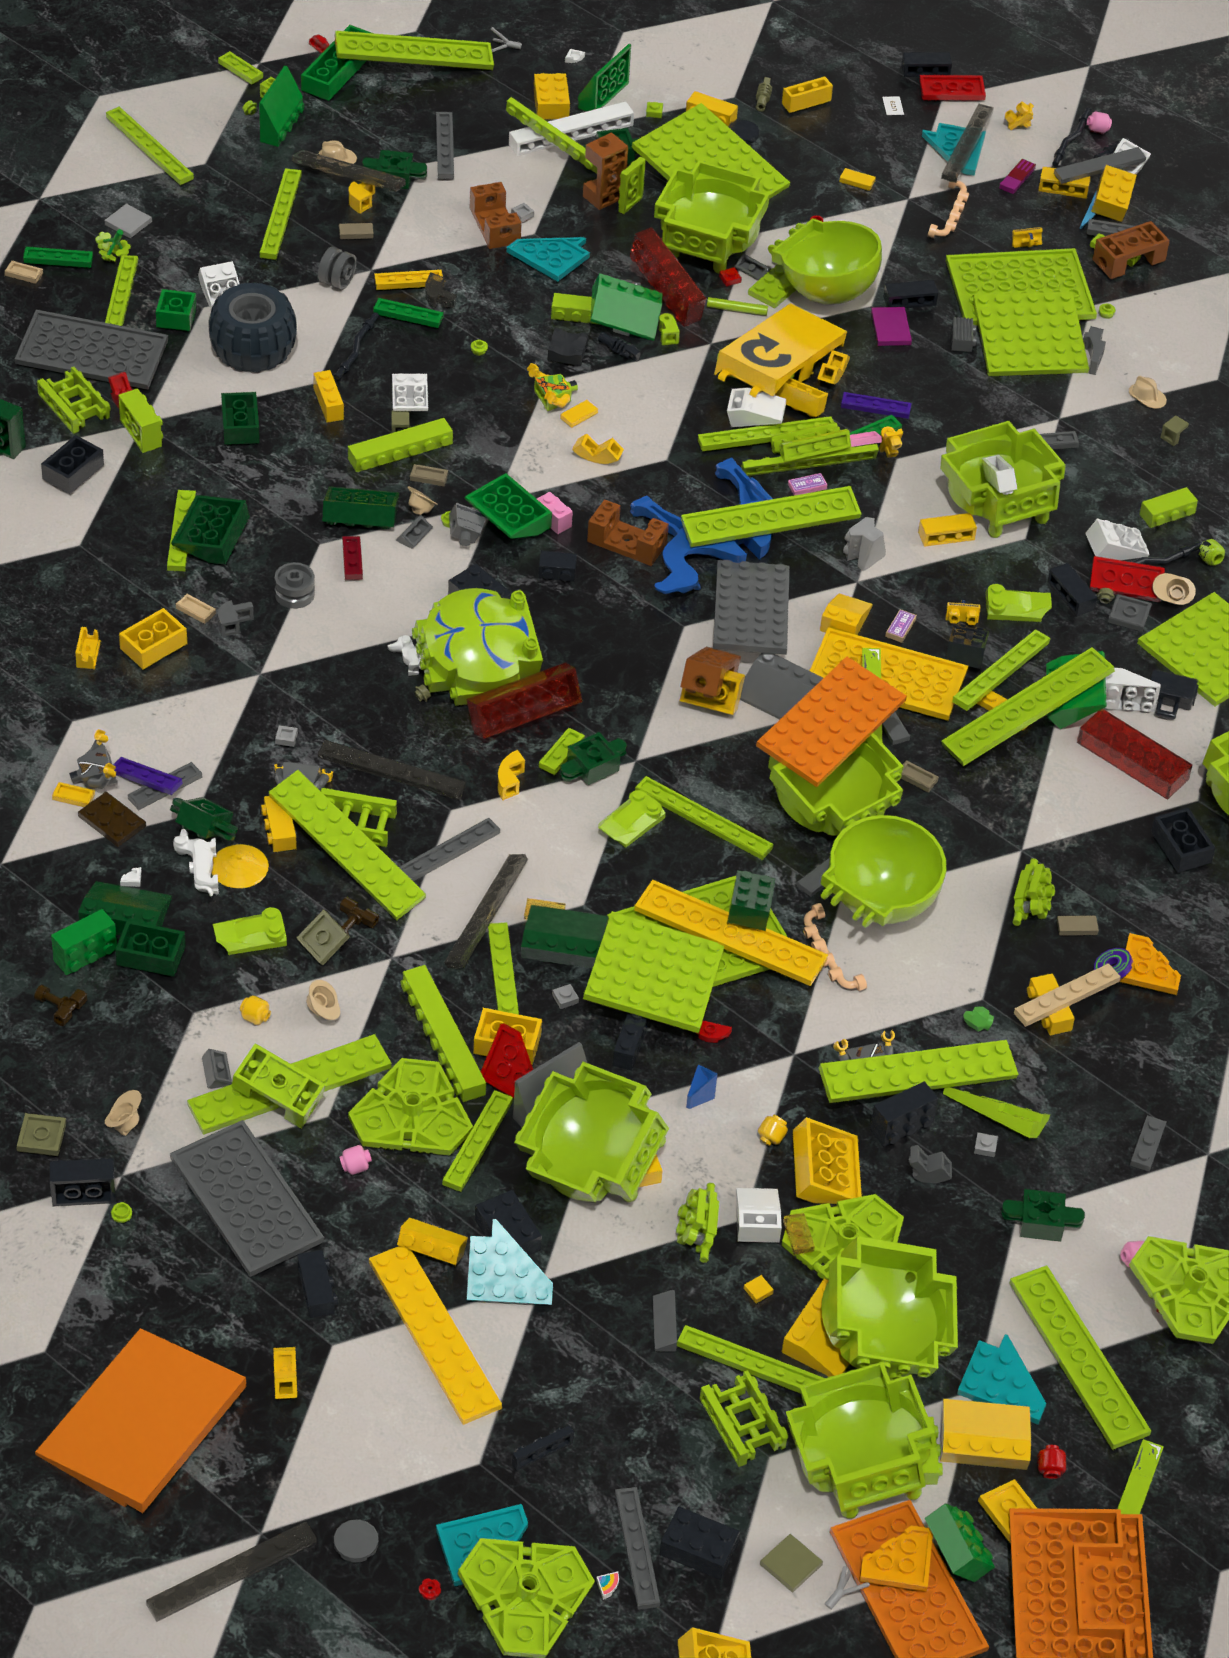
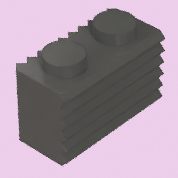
M953 317L951 350L972 352V347L976 346V336H973L976 335V325H973V319Z

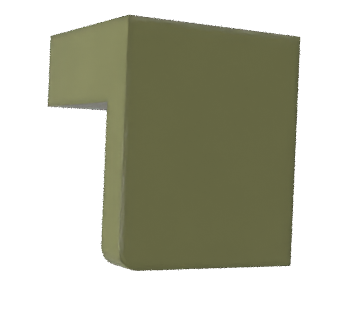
M392 410V433L395 432V428H409V411Z
M1175 415L1163 425L1160 438L1175 446L1179 442L1180 433L1188 427L1189 423Z

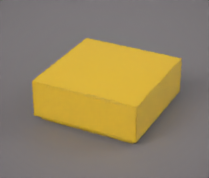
M762 1275L744 1284V1290L755 1303L769 1297L774 1291Z

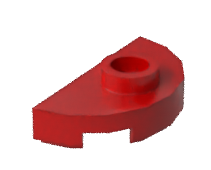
M319 34L310 38L308 43L321 54L329 46L327 39Z
M702 1020L699 1033L696 1034L699 1035L701 1040L716 1043L725 1037L728 1038L732 1032V1027Z

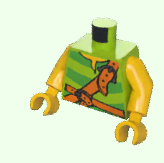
M531 363L527 368L529 376L535 378L534 391L547 412L558 407L563 408L571 401V392L578 390L575 380L567 382L561 374L546 375L539 371L538 366L534 363Z

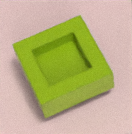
M647 102L646 117L662 118L663 103Z

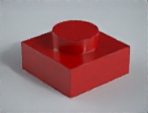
M735 267L722 270L719 273V277L725 286L738 284L742 281V277Z

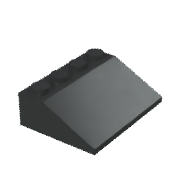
M761 653L745 676L740 700L780 720L823 677L776 654Z
M580 1042L515 1081L513 1119L521 1127L524 1126L527 1114L532 1111L535 1099L541 1094L544 1083L550 1077L552 1071L574 1079L577 1068L581 1066L582 1062L587 1063L583 1046Z

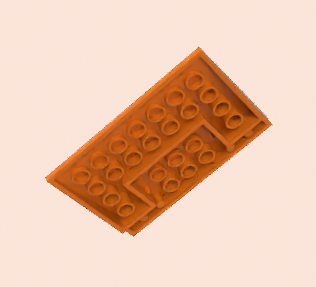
M140 1328L35 1451V1454L123 1507H126L128 1504L139 1512L144 1513L246 1388V1377Z
M1009 1508L1016 1658H1153L1142 1514H1121V1509Z

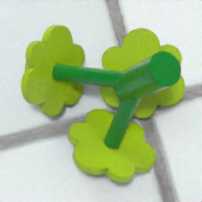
M118 229L114 238H111L108 232H100L99 236H96L95 241L98 244V248L103 249L99 253L105 261H116V257L111 253L116 254L117 257L128 255L131 248L130 244L126 240L120 241L124 233L123 230Z

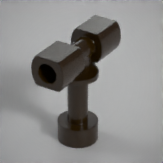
M345 897L340 903V910L348 916V920L341 927L348 935V930L354 924L359 925L362 922L370 928H374L379 921L377 913L370 909L365 911L360 909L358 903L349 897Z
M41 984L36 989L34 998L40 1002L47 1000L57 1005L58 1010L54 1014V1022L60 1026H65L72 1018V1011L80 1009L85 1004L87 993L77 989L69 998L64 996L61 999L51 994L50 988Z

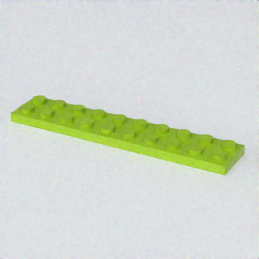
M335 31L334 34L337 58L490 70L494 68L491 43L348 31Z
M851 486L684 514L681 515V522L690 547L857 519L861 517V511Z
M1091 647L941 741L942 746L965 766L1115 672L1114 666Z
M299 770L269 791V796L394 919L398 920L426 898V893Z
M375 1034L291 1063L293 1066L324 1083V1092L391 1068V1061ZM276 1077L273 1080L276 1085H283L285 1083L281 1077ZM232 1084L187 1100V1105L203 1135L281 1108V1106L253 1091L250 1097H247L233 1089Z
M1007 1040L821 1063L818 1067L829 1103L894 1095L923 1081L931 1089L1015 1079L1019 1075Z
M1046 1265L1010 1278L1009 1284L1112 1450L1150 1436L1151 1429L1049 1267Z

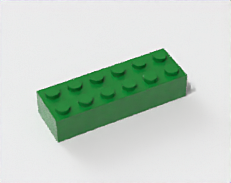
M349 25L344 30L348 32L371 33L353 25ZM334 40L301 74V90L329 101L367 60L337 58Z

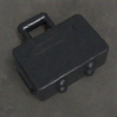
M1153 670L1150 680L1160 684L1155 715L1174 720L1178 708L1191 710L1198 692V680ZM1162 704L1174 707L1173 712L1161 710Z

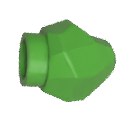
M975 1007L973 1011H965L963 1014L967 1025L978 1032L983 1029L988 1031L993 1023L994 1016L990 1015L989 1010L984 1007Z

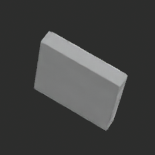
M125 204L105 219L106 226L115 231L118 229L123 230V235L132 238L152 222L151 216L128 204Z

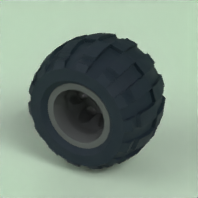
M243 283L224 290L223 294L216 298L208 321L209 338L217 356L227 366L240 371L260 372L270 370L283 363L291 353L297 335L296 315L288 297L284 293L279 292L277 288L262 283Z

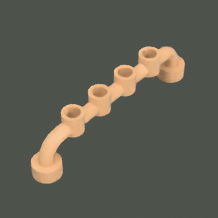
M952 175L948 188L955 189L956 186L960 188L945 228L938 230L937 225L931 224L928 237H942L948 235L950 231H955L961 215L960 212L963 211L964 202H967L969 196L966 185L959 181L957 176Z
M821 903L812 905V910L807 912L804 917L805 927L803 932L807 939L812 937L814 940L811 942L812 948L828 954V960L823 967L829 966L831 969L828 970L830 980L832 982L837 980L846 989L856 988L858 991L867 989V983L862 974L854 976L853 981H847L844 978L842 969L837 966L833 954L827 949L825 940L820 937L816 925L811 921L814 917L816 920L825 918L823 906Z

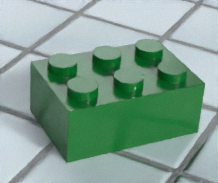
M103 909L51 935L53 960L65 975L76 972L85 965L93 963L107 954H111L117 947L115 923Z
M944 1503L925 1517L953 1574L976 1582L995 1568L992 1562L993 1556L982 1543L983 1537L972 1524L974 1520L967 1511L964 1512L956 1506L953 1507Z

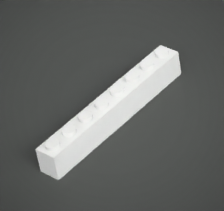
M622 102L549 121L548 123L576 141L595 136L596 131L633 126L634 112L627 102ZM530 127L509 132V146L517 156L556 146L547 141L542 135L537 134Z

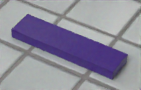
M844 392L841 408L909 419L912 403Z
M120 757L113 764L116 766L114 771H116L117 776L169 795H173L183 784L182 779L124 757Z

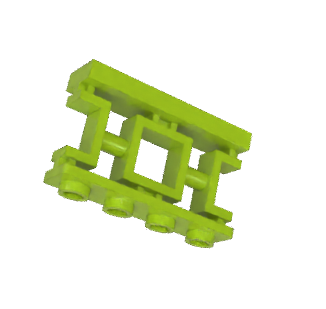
M71 367L70 373L66 371L65 379L53 383L50 378L46 379V381L43 378L37 380L38 394L73 434L79 432V426L85 427V419L95 415L100 420L104 419V417L106 419L110 418L109 411L111 408L109 403L104 401L101 394L92 387L90 381H87L82 372L78 371L75 367ZM77 395L82 398L73 403L68 400Z
M836 422L770 437L772 452H780L785 462L851 447L849 430H840Z
M748 1370L744 1371L741 1377L740 1375L735 1376L736 1387L721 1392L717 1384L712 1385V1388L708 1384L701 1387L700 1401L738 1467L746 1465L747 1459H755L756 1451L754 1448L770 1443L774 1451L778 1450V1447L782 1450L786 1448V1441L788 1439L786 1429L780 1426L776 1412L770 1409L766 1395L760 1392L756 1378L751 1376ZM747 1391L750 1398L740 1401L738 1396L745 1394ZM730 1400L732 1405L725 1407L724 1411L720 1403ZM750 1409L756 1420L741 1426L734 1414ZM766 1424L770 1432L760 1435L758 1430L765 1428ZM750 1433L752 1439L745 1441V1444H743L740 1437Z

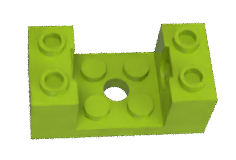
M255 1043L234 1073L232 1088L247 1097H250L253 1091L286 1109L284 1119L302 1129L322 1099L325 1084ZM276 1077H281L285 1083L283 1085H276L273 1080Z

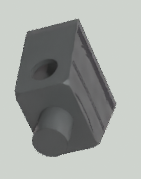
M456 503L449 513L451 536L460 539L459 543L462 546H469L470 543H475L481 534L486 517L476 509Z

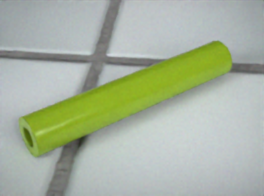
M708 297L707 307L767 316V305Z

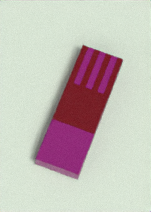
M1021 159L1000 183L999 188L1014 194L1036 169V164Z

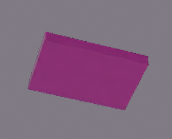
M905 307L871 308L878 346L911 345L912 339Z

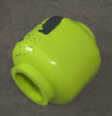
M1209 539L1200 545L1198 554L1205 563L1213 566L1223 561L1225 550L1216 540Z

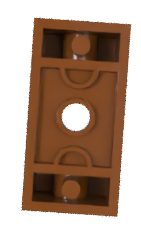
M612 132L586 144L585 158L598 169L597 179L584 183L583 197L598 210L619 201L620 174L627 168L628 146Z
M502 182L470 187L469 208L488 248L509 246L515 240L521 239L522 223L517 212L508 213L506 209V190Z
M1152 221L1096 239L1093 261L1110 279L1125 275L1127 260L1143 254L1151 265L1166 261L1170 240Z
M604 499L589 520L587 542L652 566L667 545L669 524L652 518L646 530L619 521L620 505Z
M706 646L686 659L680 687L686 688L685 691L690 693H696V691L703 693V696L708 698L718 696L721 693L725 672L728 670L738 672L741 656ZM699 677L705 679V686L700 684Z

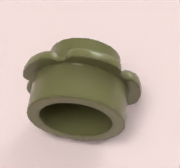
M1101 588L1099 593H1097V597L1102 603H1110L1115 598L1113 590L1110 588Z
M423 684L415 687L416 691L414 694L418 700L427 702V699L431 697L428 689Z

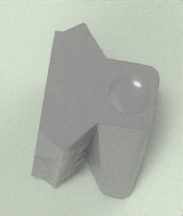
M865 517L851 527L845 536L847 544L844 547L843 553L846 555L847 561L858 558V567L862 571L867 570L886 555L884 535L882 531L874 527L875 518Z

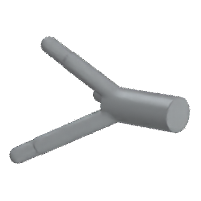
M491 28L502 39L493 38V41L504 44L492 49V52L506 47L521 50L522 43L509 41L496 29Z
M843 1566L838 1587L826 1601L825 1605L832 1610L843 1595L869 1587L870 1584L866 1582L843 1590L851 1576L850 1570L846 1574L847 1566Z

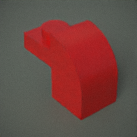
M126 372L108 377L113 392L110 394L118 408L119 394L134 390L130 387Z

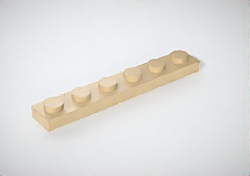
M1108 963L1015 1008L1014 1014L1026 1027L1119 982L1121 976Z

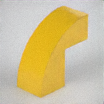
M832 350L828 363L822 364L817 379L836 384L842 377L850 357Z
M588 434L578 438L572 448L580 457L599 464H609L618 461L624 451L613 437L598 445Z
M518 750L506 756L499 766L498 793L502 801L519 794L520 781L516 776L524 773L525 759Z

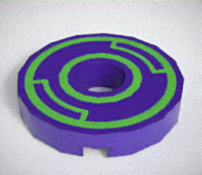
M1123 948L1109 949L1096 959L1094 970L1108 963L1110 965L1117 963L1112 968L1121 976V979L1131 971L1133 959L1130 953Z

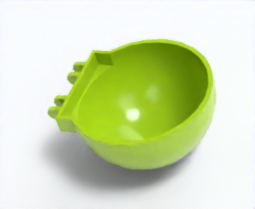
M812 218L806 224L798 223L795 229L791 228L788 232L790 236L784 241L778 239L774 245L768 246L772 262L783 266L790 284L802 296L811 301L828 305L846 303L862 295L873 284L882 262V244L878 234L867 226L850 221L822 222Z
M877 815L852 822L840 832L834 841L829 858V869L821 878L820 884L826 888L823 890L821 898L825 900L832 893L836 894L830 902L831 905L836 906L842 901L854 913L852 916L853 920L857 921L860 917L864 919L862 926L865 928L872 922L884 926L885 924L908 921L928 909L941 892L946 876V858L943 849L929 831L908 819L897 816Z

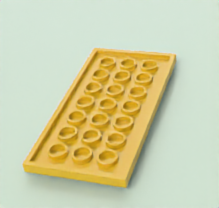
M828 627L810 668L811 672L824 678L846 656L862 666V648H881V679L907 696L906 701L900 707L949 720L955 705L952 702L953 696L962 687L968 671L967 665Z

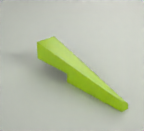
M951 1087L944 1088L943 1091L944 1095L1028 1138H1037L1050 1118V1115L1046 1113L1041 1114L1032 1111V1109H1025L985 1096L980 1097L967 1091Z

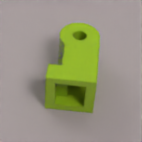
M669 313L660 315L659 331L661 332L662 345L678 344L680 331L673 315Z

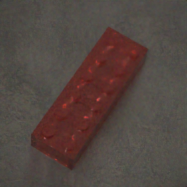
M652 227L636 233L630 253L631 260L637 264L650 285L656 291L662 293V299L667 307L675 314L676 319L684 327L700 321L706 297Z
M567 663L557 665L467 699L474 733L483 739L582 702L576 669Z
M1104 709L1099 710L1080 727L1077 739L1079 745L1167 800L1190 778L1193 764Z

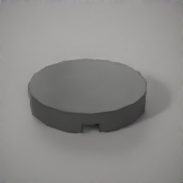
M349 1520L336 1530L334 1548L344 1560L363 1562L376 1553L378 1533L374 1526L366 1521Z

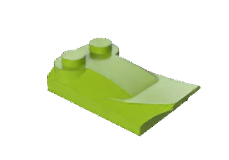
M992 584L986 589L987 619L1041 622L1045 613L1052 608L1051 593L1005 590L1002 585Z
M636 790L630 794L629 799L603 819L598 824V828L626 848L665 818V811L661 804L647 793Z
M267 908L259 915L213 924L216 941L225 947L228 955L287 946L282 915L276 908Z

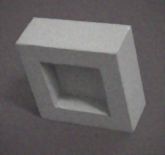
M526 203L511 208V213L517 212L521 222L534 217V210Z
M279 725L275 744L294 747L298 728Z
M571 984L552 990V995L560 1009L579 1003V997Z
M978 1133L974 1154L994 1157L998 1136Z

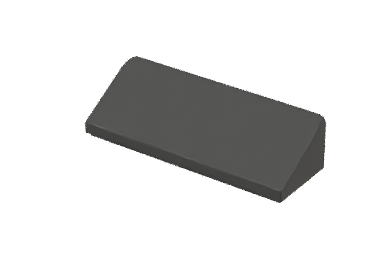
M670 1290L653 1296L655 1351H676L675 1290Z

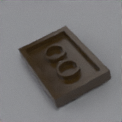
M107 791L78 811L79 818L117 847L146 827L145 820Z

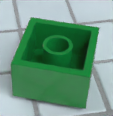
M162 289L156 308V327L190 331L197 309L196 293Z

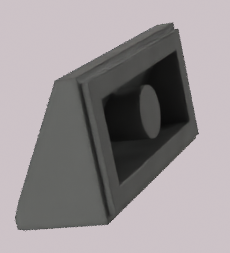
M744 253L735 265L736 269L756 280H760L771 270L770 267Z
M420 515L396 541L413 549L433 526Z
M208 1049L202 1056L207 1088L213 1089L231 1085L232 1079L227 1053Z

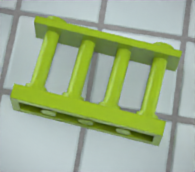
M326 788L321 789V792L338 809H341L346 817H349L350 811L361 813L357 827L376 846L387 847L388 831H384L387 818L395 819L397 800ZM369 814L380 816L376 829L365 828Z

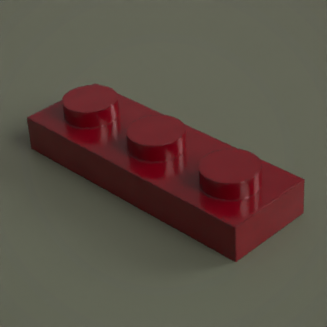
M360 536L342 537L345 580L363 579Z

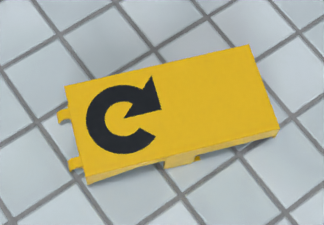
M790 303L720 350L714 374L719 373L718 379L725 381L727 376L732 375L753 386L749 395L755 398L762 391L774 396L799 369L801 371L798 381L802 382L808 379L814 373L812 370L815 362L839 345L843 347L847 331Z

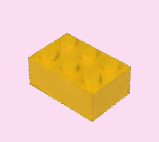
M534 74L536 114L542 119L568 117L570 100L566 74Z
M1106 165L1100 177L1091 212L1122 222L1128 209L1137 175Z
M163 608L119 633L120 649L142 669H145L186 645L187 630Z
M729 670L725 672L721 693L714 698L705 697L703 693L697 691L696 693H690L685 691L686 688H682L680 701L734 715L738 710L745 675ZM699 677L700 684L705 686V679Z
M483 1008L474 1037L473 1053L487 1056L500 1024L505 1023L521 1032L531 1064L533 1065L541 1037L542 1019Z

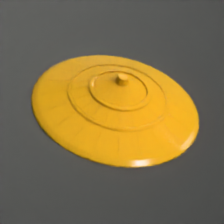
M245 844L230 845L219 850L216 853V857H213L211 873L212 875H218V882L231 888H247L263 880L268 872L269 863L264 853L253 846Z

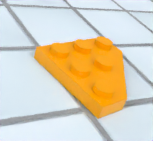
M1129 933L1126 950L1133 959L1132 969L1119 982L1177 995L1181 977L1178 971H1174L1171 968L1167 958L1161 951L1158 952L1154 948L1153 942L1149 937Z
M911 1525L898 1537H893L872 1554L869 1553L862 1559L860 1581L927 1591L933 1539L930 1528Z

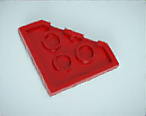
M502 1023L493 1040L481 1074L485 1082L514 1098L515 1081L531 1072L533 1067L521 1032Z

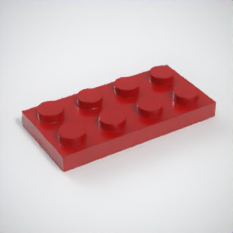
M920 75L919 82L922 100L979 101L986 99L982 76Z
M1094 556L1089 588L1096 592H1099L1101 588H1110L1113 590L1114 595L1119 594L1131 598L1160 602L1161 599L1153 591V582L1157 576L1164 574L1165 568Z

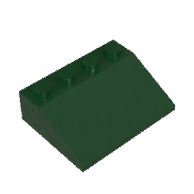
M329 486L323 500L322 521L331 525L344 523L346 526H355V524H360L366 528L380 526L382 529H390L395 525L400 492Z
M196 495L171 542L172 546L209 563L226 564L250 517L246 500Z
M96 881L82 901L78 912L79 920L103 909L115 923L116 935L122 934L127 920L162 927L172 895Z
M531 905L523 934L521 958L593 969L607 927L608 916Z

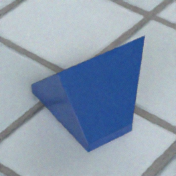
M697 1066L687 1095L686 1108L691 1109L715 1099L717 1073L703 1066Z

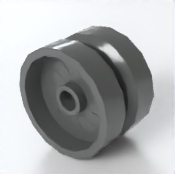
M335 247L328 248L319 264V281L329 285L332 284L334 287L342 290L345 289L354 276L356 256L346 251L342 252V250Z
M295 562L284 564L278 568L274 577L277 602L284 607L292 609L303 608L309 605L315 596V575L313 570L305 564Z

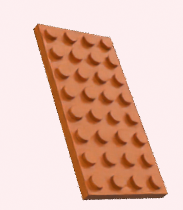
M846 656L757 741L756 746L815 787H818L906 701L907 696Z
M907 1500L830 1528V1533L856 1584L860 1585L866 1583L860 1581L862 1559L869 1553L872 1554L893 1537H898L911 1525L925 1526L911 1500ZM933 1541L927 1591L869 1583V1587L860 1589L895 1658H970L989 1649L986 1639Z

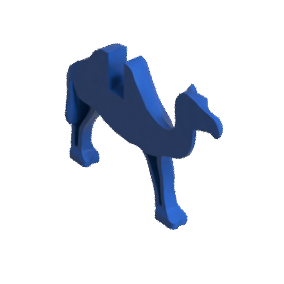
M729 458L716 465L715 475L720 479H730L736 486L739 493V505L773 499L756 479L749 478L733 458ZM649 496L633 501L630 506V512L634 517L646 516L650 519L655 518L668 523V533L674 536L663 550V560L671 574L662 582L655 583V589L663 594L675 591L684 594L692 589H701L697 572L684 559L688 554L710 556L740 563L746 561L747 554L738 545L744 543L758 559L765 556L770 547L771 534L690 547L680 517L662 509Z

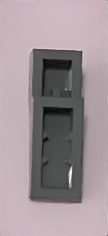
M1093 326L1090 327L1089 332H1085L1083 342H1085V349L1088 350L1091 359L1089 374L1096 375L1104 355L1106 341H1102L1104 329Z

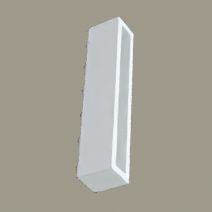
M1000 455L982 458L985 479L997 491L1002 492L1003 495L1013 493V490L1017 489L1014 468Z

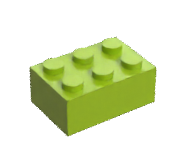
M138 388L119 394L120 421L142 453L162 447V419L156 415L153 406L149 405L146 396L141 394Z

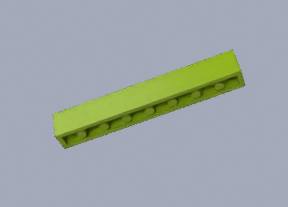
M426 965L403 971L401 987L404 992L407 991L409 1003L415 1007L416 1017L418 1021H422L424 1033L426 1036L429 1035L433 1050H437L439 1062L445 1066L447 1078L452 1080L455 1094L460 1095L463 1102L486 1095V1082Z

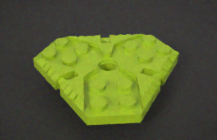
M401 1058L378 1082V1089L372 1088L348 1113V1118L362 1146L383 1147L385 1149L397 1150L405 1148L413 1152L451 1155L468 1137L473 1128L458 1097H453L454 1089L440 1063L435 1061Z
M876 1194L837 1201V1206L831 1207L830 1203L791 1210L782 1246L792 1255L796 1256L798 1260L802 1261L804 1265H807L809 1269L817 1271V1275L820 1278L829 1280V1264L837 1256L841 1257V1252L857 1236L897 1243L904 1217Z
M1148 1236L1131 1260L1130 1268L1137 1279L1140 1280L1141 1285L1144 1286L1145 1291L1148 1292V1296L1154 1299V1305L1176 1338L1213 1344L1229 1320V1250L1194 1244L1193 1248H1187V1243Z
M480 1538L458 1570V1575L476 1604L475 1606L484 1614L482 1618L487 1624L488 1629H490L492 1636H494V1640L502 1654L507 1656L546 1658L567 1626L568 1618L573 1617L595 1582L575 1546L532 1543L531 1547H523V1542ZM523 1556H530V1560H524ZM524 1586H528V1587H530L532 1590H528V1589L524 1588ZM495 1605L496 1609L491 1610L490 1606Z

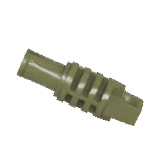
M764 77L763 83H759L756 94V109L758 111H764L766 103L770 100L773 88L770 85L771 78Z

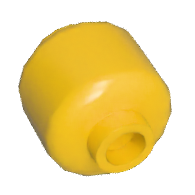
M254 995L249 998L246 997L240 1005L242 1018L255 1025H259L263 1021L266 1022L271 1015L269 1003Z
M774 1114L773 1116H766L758 1128V1134L761 1136L760 1140L768 1146L771 1143L779 1145L788 1132L787 1122Z

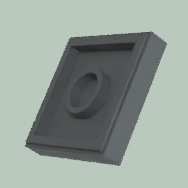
M1117 594L1108 622L1143 632L1152 603Z

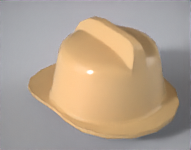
M336 140L323 142L322 150L318 153V159L321 162L338 166H351L357 160L355 153L345 149L342 143Z
M1138 376L1135 384L1129 388V394L1149 408L1157 409L1164 407L1167 399L1165 395L1157 389V384L1152 378Z
M408 486V489L411 491L409 505L415 514H428L435 505H438L420 491Z
M1164 573L1157 576L1153 582L1155 595L1163 601L1184 605L1193 600L1195 596V586L1187 578Z
M324 980L313 981L309 986V994L306 999L307 1006L317 1016L327 1020L337 1019L340 1016V1007L335 989Z
M131 1090L122 1094L106 1117L105 1125L107 1127H114L123 1136H126L139 1122L137 1108L142 1099L140 1092Z

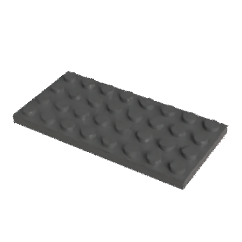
M36 310L16 354L15 364L65 373L66 371L70 373L71 367H75L86 378L109 382L108 377L126 372L130 386L149 389L168 342V335Z
M718 560L713 649L787 655L789 566L783 564L749 563L747 561L735 563L730 560Z
M244 1120L170 1153V1159L249 1277L324 1242V1236Z

